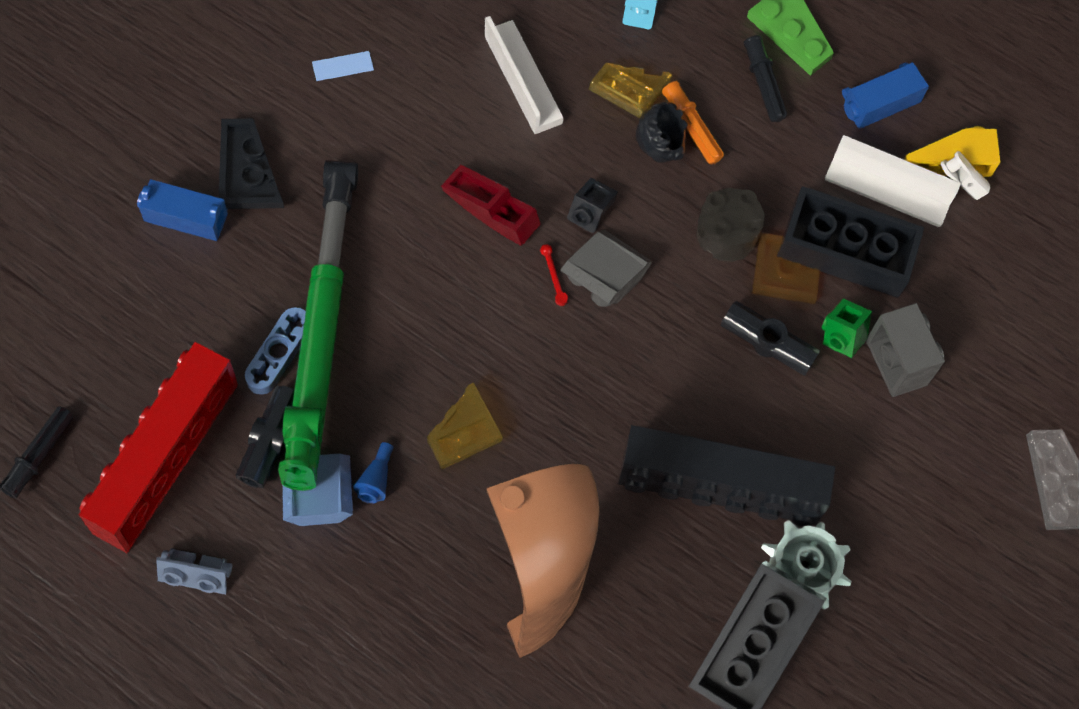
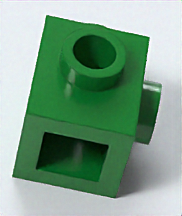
M843 298L834 310L826 316L823 322L822 330L825 331L823 345L852 358L868 338L872 311Z

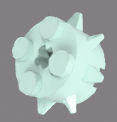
M791 521L784 522V536L779 544H762L761 548L770 555V564L827 598L821 607L823 610L829 608L828 593L835 585H851L852 581L843 574L844 556L850 551L848 545H837L834 536L825 531V524L823 522H819L816 527L804 526L802 529H798ZM802 561L808 562V563H809V566H808L809 569L804 568V567L802 566L801 562H802Z

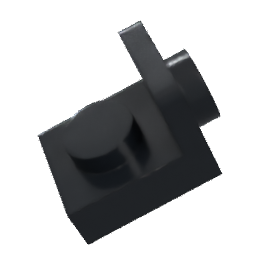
M590 178L574 196L567 219L594 233L598 228L601 217L615 202L618 191Z

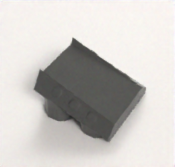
M603 229L598 231L568 259L561 271L568 276V279L574 285L584 286L591 291V299L598 306L606 307L611 304H617L641 281L653 261Z

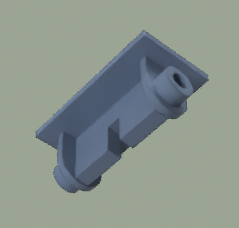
M171 548L170 551L163 550L161 558L157 557L158 581L165 582L171 586L180 585L200 589L206 593L215 592L226 595V577H230L232 571V564L227 563L226 559L202 555L199 565L194 564L196 553L180 551Z

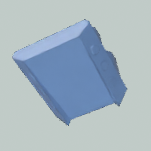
M344 454L320 455L317 482L313 490L298 491L283 486V520L299 526L340 523L353 515L350 456Z

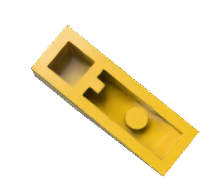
M981 126L965 128L907 154L904 160L942 176H948L944 172L941 162L943 160H951L955 157V153L960 151L983 177H991L1000 163L997 129H985Z

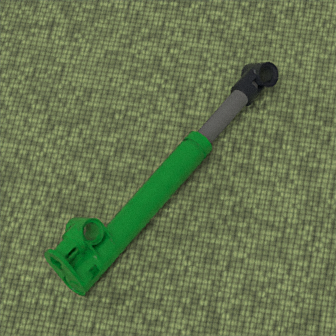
M325 160L323 187L326 190L324 191L322 206L325 209L319 260L318 265L314 266L311 270L292 406L285 407L283 417V438L286 447L285 460L281 461L278 467L282 485L292 490H313L317 482L342 292L341 287L344 277L343 271L339 268L346 213L351 209L352 191L357 189L358 163Z

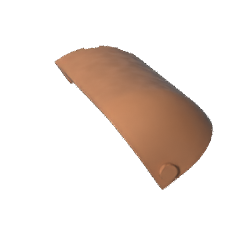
M567 464L554 466L487 488L488 496L513 560L523 598V613L507 623L519 658L542 647L557 634L572 615L581 595L599 523V499L596 483L591 469L586 465Z

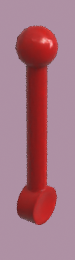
M544 244L541 246L540 252L546 258L556 290L555 302L559 306H564L568 302V296L565 292H562L551 256L553 249L551 245Z

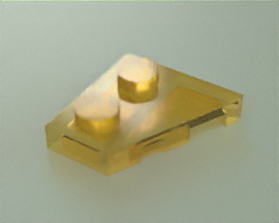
M605 63L590 82L589 90L640 118L642 113L654 104L662 93L663 88L670 83L672 74L662 72L661 76L644 74V68H626L618 64Z
M471 383L455 406L452 405L447 411L442 422L437 424L427 436V442L441 469H445L502 442L503 437L475 384Z

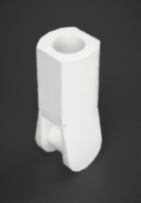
M957 151L955 157L951 160H943L941 162L944 172L954 181L961 183L960 186L972 198L978 200L989 193V182L969 163L960 151Z

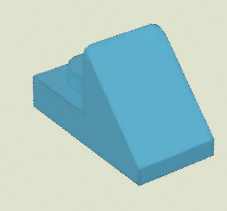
M626 0L623 24L651 29L658 0Z

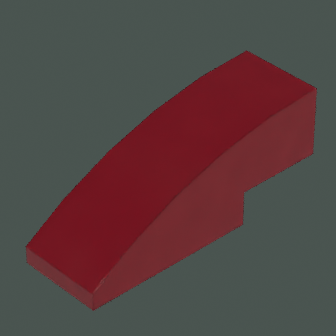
M461 164L441 185L442 190L469 213L520 246L527 241L541 224L534 207L512 197L507 187Z

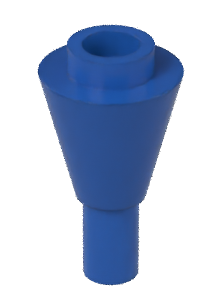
M386 442L380 444L375 460L370 463L353 486L358 498L366 503L374 504L386 498L387 464L393 451L391 444Z

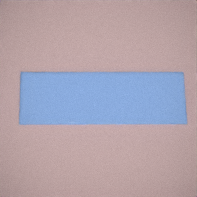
M369 51L312 62L316 81L374 70Z

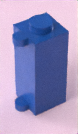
M905 62L900 64L898 69L852 89L850 87L842 89V95L845 99L844 110L847 117L855 122L858 129H861L920 103L929 86L914 63L908 64Z
M151 179L148 186L145 185L137 201V207L140 209L144 222L218 241L228 215L224 199Z

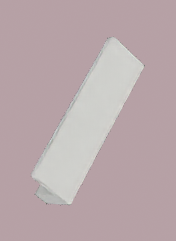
M486 17L485 38L534 134L563 124V116L513 20L495 26L491 17Z
M845 135L841 139L825 176V180L937 227H941L949 206L961 185L957 181Z

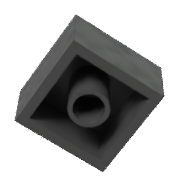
M917 303L880 315L866 340L892 397L928 386L945 362L942 346L940 343L935 342L930 332L929 319L925 313H921Z

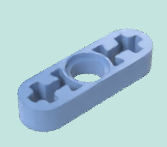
M297 307L287 309L281 315L247 367L245 379L248 388L253 393L262 395L271 392L301 347L305 310ZM298 319H301L302 327L296 326L290 334L291 339L294 341L292 342L287 337L291 330L289 321L296 322ZM284 344L288 348L285 356L274 358L269 354V350L273 345ZM263 360H266L270 365L266 371L268 380H261L257 384L254 375L263 374L266 369V364Z

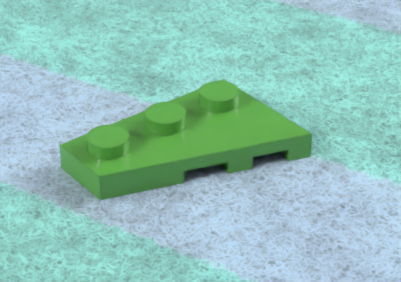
M761 0L749 10L747 18L810 76L832 59L834 52L804 0Z

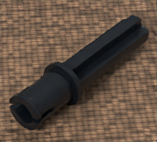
M751 36L743 42L751 63L749 66L750 72L755 75L770 121L780 122L787 117V111L771 67L773 61L767 56L762 36Z
M61 406L57 407L22 456L14 459V466L0 483V490L3 493L17 499L31 477L39 473L37 468L73 420V414L69 410Z

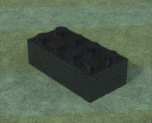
M802 186L794 201L777 257L899 298L909 283L925 227Z
M764 561L689 687L724 709H761L827 598L769 562Z

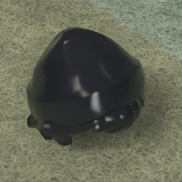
M666 101L654 104L642 113L637 125L635 138L639 147L658 163L681 160L685 154L686 127L688 123L681 119L683 112L677 109L675 104Z

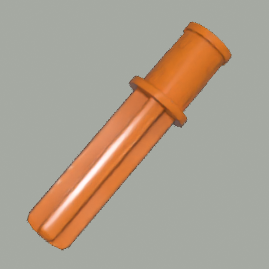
M678 81L669 83L663 88L662 94L667 98L668 102L675 104L677 109L683 112L681 119L688 123L686 130L708 164L711 165L719 162L724 157V153L695 110V102H690Z

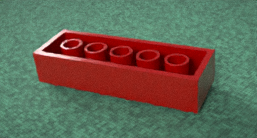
M194 342L190 350L186 349L183 351L177 361V369L171 378L167 377L161 383L157 399L152 406L148 405L142 411L139 417V425L134 433L128 434L122 441L119 448L120 453L113 464L109 463L103 469L100 475L101 482L94 492H89L81 502L78 515L93 535L128 554L237 388L238 382L229 359L197 342Z

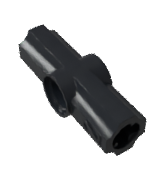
M737 300L732 304L720 325L752 344L760 356L773 357L803 376L807 374L820 353L819 349L787 331L782 321L775 318L767 319ZM763 335H773L777 341H767Z
M284 385L275 387L262 418L258 417L252 426L248 438L249 446L235 475L238 480L248 486L264 489L277 457H281L286 450L283 438V417L285 407L292 406L294 389Z

